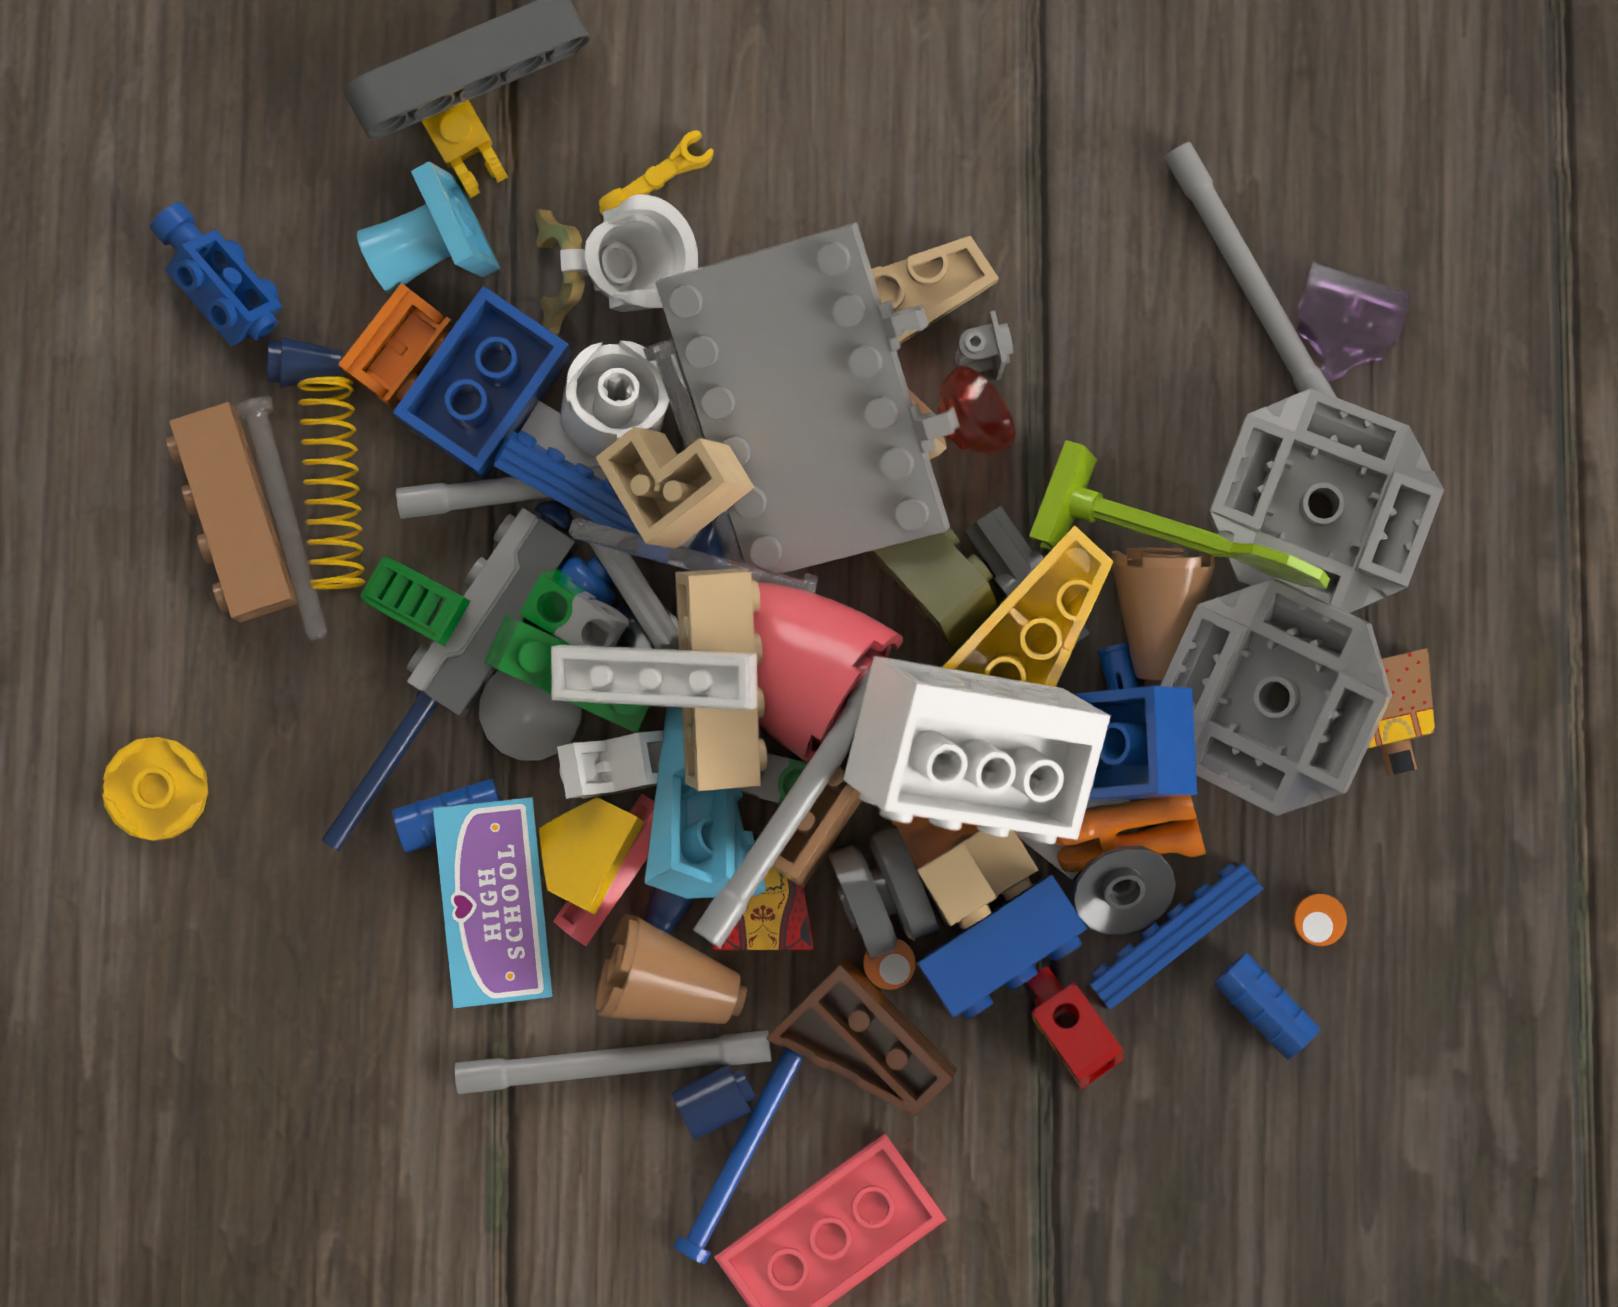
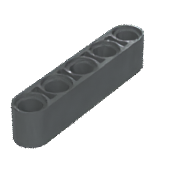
M536 0L369 71L351 81L343 92L368 139H379L568 58L583 49L589 43L591 37L571 0Z

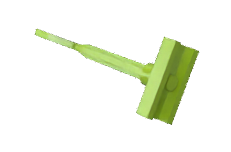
M1065 440L1029 535L1030 538L1041 542L1040 547L1042 549L1051 551L1071 530L1075 518L1091 523L1099 520L1210 556L1231 557L1269 576L1303 587L1326 589L1330 580L1324 570L1290 554L1255 543H1232L1219 534L1104 499L1102 493L1087 489L1097 462L1096 457L1084 445Z

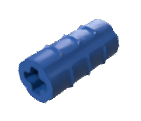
M489 779L473 785L466 784L464 788L448 793L441 792L438 796L422 801L416 800L413 804L392 810L395 826L404 852L407 854L426 847L433 848L436 844L433 808L501 801L494 780Z
M1247 952L1236 959L1213 983L1230 1001V1004L1234 1005L1248 1019V1023L1253 1024L1266 1038V1042L1271 1043L1287 1060L1301 1051L1321 1029L1304 1012V1008L1299 1007L1285 992V989L1281 988L1267 974V970L1262 969Z

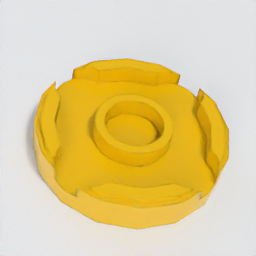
M161 737L136 739L118 750L106 767L103 778L105 780L103 785L104 793L102 795L104 807L114 824L130 836L157 841L174 838L191 828L204 811L209 790L206 771L195 753L180 742Z

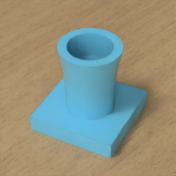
M427 162L411 171L426 204L387 222L357 231L358 243L370 270L382 288L390 295L395 292L401 283L406 285L424 271L450 256L455 265L482 278L501 269L459 179L431 162Z

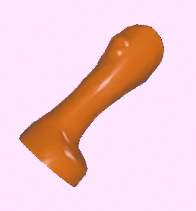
M1191 795L1145 798L1131 802L1087 808L1084 813L1078 840L1057 837L1054 843L1064 846L1057 853L1060 867L1064 872L1072 873L1083 871L1089 862L1103 852L1122 846H1144L1160 854L1178 853L1187 857H1198L1206 854ZM1164 823L1139 832L1118 834L1126 829Z

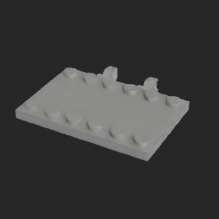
M857 222L665 277L655 282L705 439L729 445L755 487L728 508L747 570L751 572L752 580L943 533L949 529L950 524L928 452L936 449L933 439L953 434L955 432L954 429L960 427L954 406L938 415L932 412L921 415L919 405L912 404L896 351L901 348L898 337L914 329L922 331L929 325L923 304L894 312L891 300L881 303Z

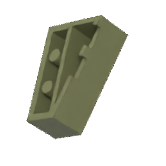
M950 527L943 533L868 551L869 556L892 582L895 581L916 604L914 608L925 620L928 617L942 632L947 642L946 645L953 654L998 607L988 583L993 578L991 572L976 555L972 554L969 558H965L955 547L960 543V540Z

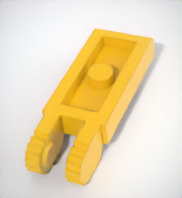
M469 100L421 121L448 169L453 168L469 198L480 193L474 175L471 171L467 170L463 163V160L480 152L485 160L484 164L489 174L498 183L508 178L491 147V138Z

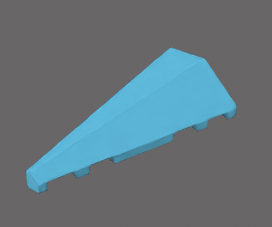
M667 706L645 884L686 899L713 898L728 884L755 841L752 831H744L737 804V801L743 797L741 787L697 791L685 784L682 709L674 706ZM764 879L752 896L765 892Z

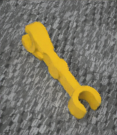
M697 130L687 133L669 158L657 166L648 168L644 175L625 188L614 189L603 196L599 201L600 213L603 216L604 211L619 207L622 201L633 195H647L653 190L662 188L665 182L677 174L704 168L711 162L714 150L711 148L699 157L692 156L687 149L691 144L696 143L702 138V133Z

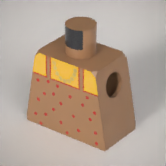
M1427 648L1382 659L1392 697L1367 749L1380 747L1387 776L1417 770L1410 739L1434 733L1430 663Z

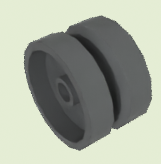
M895 824L870 835L869 847L877 868L869 870L860 848L851 842L827 852L838 881L835 888L852 930H858L870 960L896 949L897 938L889 919L892 915H897L906 936L914 942L939 932L934 913L917 870Z

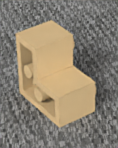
M634 426L595 457L645 544L678 548L755 488L729 445L702 438L697 439L677 455L665 433Z
M1009 830L1007 837L994 836L978 831L916 870L927 896L945 925L952 926L957 922L961 929H966L992 913L987 903L996 899L997 895L1002 894L1004 899L1008 901L1033 886L1028 876L1038 871V868L1016 832Z

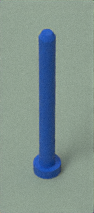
M789 1048L783 1051L687 1238L679 1235L673 1245L675 1250L699 1263L706 1264L711 1252L705 1247L803 1060L802 1055Z

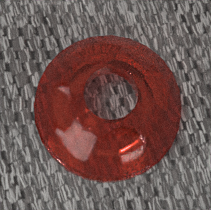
M960 366L951 371L941 383L939 407L937 410L941 414L954 406L960 427L954 429L955 432L946 435V437L955 442L962 450L969 449L982 454L994 455L1011 446L1015 440V426L1011 413L998 391L983 375L968 366Z

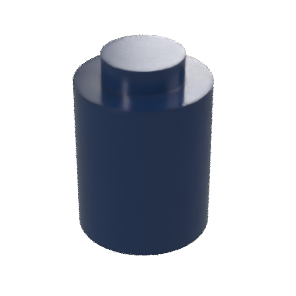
M729 1064L672 1092L678 1110L694 1140L752 1112L748 1101L756 1098L743 1069L733 1073Z

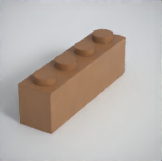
M225 402L170 420L169 423L173 436L166 438L168 450L176 467L183 465L189 484L182 486V494L191 516L199 515L204 533L197 535L198 545L207 565L214 563L220 582L212 586L216 602L222 614L229 612L231 618L241 623L299 604L238 410L230 402Z
M850 750L771 867L802 888L805 887L862 801L859 798L860 792L843 780Z

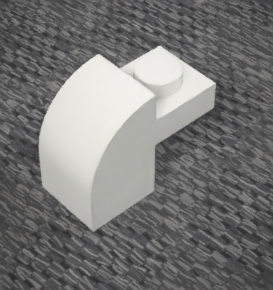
M664 730L638 732L609 740L579 742L558 746L560 777L564 783L566 799L579 797L587 799L657 786Z

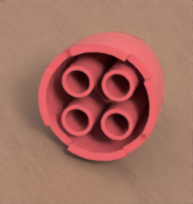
M757 582L760 591V607L758 612H753L754 633L759 634L762 642V662L757 665V688L763 690L765 700L763 718H758V725L781 745L809 763L846 708L849 697L873 663L874 656L888 658L892 647L898 650L903 643V637L868 615L835 600L797 588L774 583Z

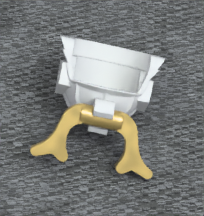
M633 195L622 201L619 207L603 212L604 222L593 229L586 240L585 249H581L582 238L576 227L558 223L550 210L537 209L535 211V219L539 229L537 246L539 248H553L558 241L561 247L560 258L563 276L559 295L555 298H541L540 304L544 312L543 327L556 336L559 335L564 317L580 301L585 286L583 276L589 275L592 279L595 291H600L609 298L610 309L628 312L663 308L655 282L665 277L698 268V250L693 232L686 219L674 206L655 196Z

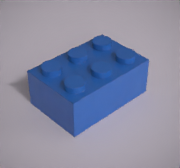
M482 286L393 411V414L400 424L480 479L485 480L494 468L495 457L510 431L513 430L518 433L538 401L542 400L571 359L572 353L569 344Z
M1147 686L1074 694L1110 716L1087 803L1197 795L1193 688Z
M1052 875L1042 877L1033 883V886L992 910L991 914L962 930L915 962L948 1015L954 1018L961 1013L967 1020L994 1003L989 996L991 992L1005 984L1007 989L1014 990L1038 973L1033 964L1047 955L1051 961L1054 959L1057 961L1082 944L1077 935L1088 928Z

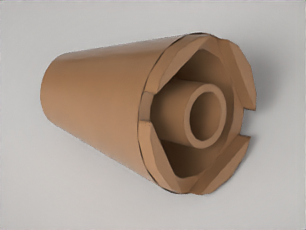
M1184 548L1126 549V555L1114 550L1112 551V560L1114 562L1111 567L1134 675L1136 678L1145 679V687L1160 686L1197 604L1207 600L1215 568V557L1198 552V557H1184Z
M625 914L621 918L611 939V943L617 945L612 952L611 958H605L600 974L595 1001V1009L599 1010L598 1015L613 1019L726 1024L731 1015L739 1016L747 993L746 986L740 985L739 973L638 916Z

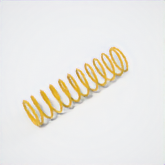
M315 377L301 380L297 384L300 389L306 391L349 389L348 392L334 397L301 399L298 401L300 405L330 404L350 409L349 412L323 419H302L299 422L301 425L331 424L351 429V431L342 435L322 439H303L300 442L303 445L332 444L352 449V451L339 456L322 459H304L302 461L304 465L332 464L354 469L349 473L339 476L305 479L303 481L305 485L332 484L355 489L350 493L339 496L306 499L304 501L306 505L331 504L356 509L351 513L340 516L306 520L305 523L307 525H342L358 529L352 533L329 538L309 539L306 542L309 545H342L359 549L345 555L309 560L308 563L310 565H341L360 569L346 575L310 580L309 586L313 589H346L359 587L366 583L362 578H354L365 571L361 564L342 561L358 556L364 550L360 544L343 541L357 536L363 530L359 524L343 521L344 519L356 516L362 510L359 505L353 502L343 501L355 496L360 491L356 484L343 481V479L352 477L359 471L355 464L342 461L353 456L358 450L355 445L341 441L352 436L356 431L355 426L340 421L351 416L355 411L351 404L338 401L350 396L354 391L351 386L354 382L345 377ZM305 384H329L332 386H307Z

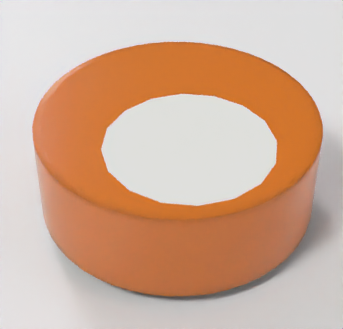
M1313 894L1306 896L1298 902L1292 914V925L1296 935L1303 942L1313 946H1327L1336 942L1343 935L1347 925V916L1342 904L1334 897L1326 894Z
M897 939L894 951L870 960L866 951L863 958V968L867 978L875 986L881 989L894 990L909 982L914 974L916 961L912 949L904 941Z

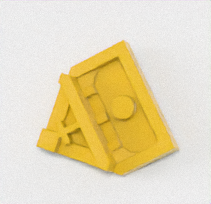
M597 797L539 828L540 846L547 891L595 915L640 832L644 821Z

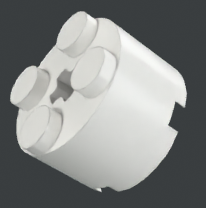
M620 340L619 344L602 345L603 342L593 344L584 349L574 359L569 368L561 403L560 422L570 439L581 450L594 457L598 456L634 426L656 432L661 431L670 396L667 373L658 357L637 343Z

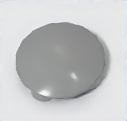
M498 670L487 681L480 697L479 720L487 739L501 753L519 761H541L558 754V746L567 745L574 739L577 729L582 723V712L580 707L567 701L552 700V694Z

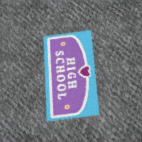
M533 797L433 808L453 1008L552 997Z

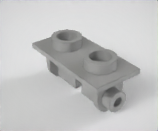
M995 310L990 311L986 325L970 328L961 335L955 355V362L962 372L968 374L993 369L996 381L1001 379L1006 364L1010 363L1009 354H1013V344L1008 324H998Z

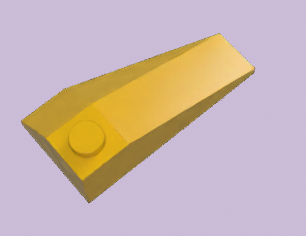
M1074 525L945 662L942 668L1056 687L1114 561Z

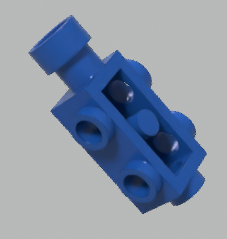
M176 202L165 208L150 225V230L163 245H171L176 250V254L165 271L231 347L249 338L259 341L267 336L278 324L275 316L283 306L278 301V292L275 285L266 278L259 279L245 263L244 251L237 242L233 240L226 241L217 230L203 235L194 225L195 217L182 202Z

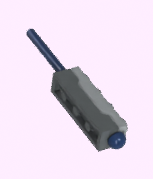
M553 500L544 501L538 504L532 513L522 508L517 517L509 514L501 523L493 538L499 544L488 560L480 557L465 579V583L470 587L463 597L471 602L444 647L433 641L429 647L423 643L410 660L407 670L412 672L407 682L419 689L416 701L321 839L328 846L336 851L340 850L439 703L463 719L467 717L482 694L487 681L498 670L485 663L484 660L505 615L507 614L528 624L530 621L520 616L519 612L540 574L553 569H559L563 561L568 556L574 555L578 549L574 540L557 530L559 527L567 532L570 527V514L564 505Z

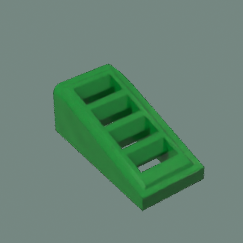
M387 556L380 560L360 595L361 601L444 647L471 602L456 592ZM442 599H444L445 601L443 602L441 608L436 614L434 620L432 621L431 625L428 626V623L434 615L440 602L442 601Z

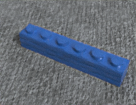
M513 430L510 431L495 457V467L664 560L667 559L673 548L645 544L608 479L603 481L594 476V471L582 463L574 465L565 460L566 456L553 447L546 449L536 443L537 440L524 431L519 433Z
M1233 862L1229 863L1217 873L1220 879L1209 886L1206 882L1192 893L1195 899L1186 906L1181 902L1166 913L1169 919L1162 925L1158 926L1156 922L1140 934L1144 939L1134 947L1131 943H1128L1115 953L1118 958L1109 966L1104 962L1089 974L1092 980L1087 985L1106 1009L1111 1010L1264 889L1244 863H1239L1236 866Z

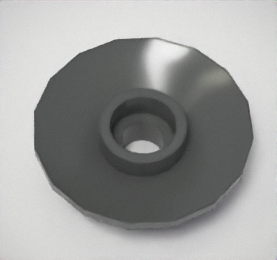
M1122 846L1103 852L1089 862L1076 879L1073 892L1076 912L1089 928L1103 934L1126 935L1145 929L1158 920L1172 902L1176 887L1173 870L1160 853L1144 846Z

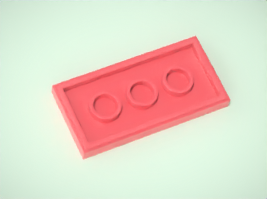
M884 1132L717 1253L714 1258L749 1307H827L947 1219Z

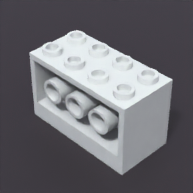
M874 656L843 780L860 792L859 798L862 801L877 805L881 808L880 815L891 820L912 822L914 815L927 817L930 823L953 830H959L962 823L977 825V829L984 833L1000 837H1007L1009 830L1025 832L1024 836L1029 839L1047 844H1054L1057 837L1078 840L1110 716L1064 688Z

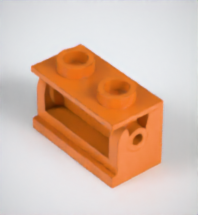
M401 283L338 365L346 375L395 410L454 325L451 319L448 317L444 319L439 311Z

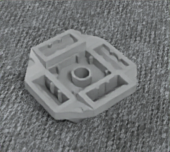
M1310 388L1272 405L1250 412L1244 417L1207 514L1215 533L1230 542L1255 543L1290 554L1324 570L1330 578L1326 589L1303 587L1269 576L1234 558L1225 557L1236 584L1249 587L1269 579H1278L1345 612L1352 613L1408 587L1444 488L1435 472H1432L1425 454L1409 425ZM1311 494H1323L1330 500L1332 504L1330 518H1318L1311 513L1308 506V499Z
M1269 579L1225 596L1197 604L1160 685L1165 687L1193 688L1196 775L1276 816L1348 791L1392 697L1371 623L1278 579ZM1276 682L1285 685L1290 694L1289 704L1283 711L1275 709L1269 700L1270 689Z

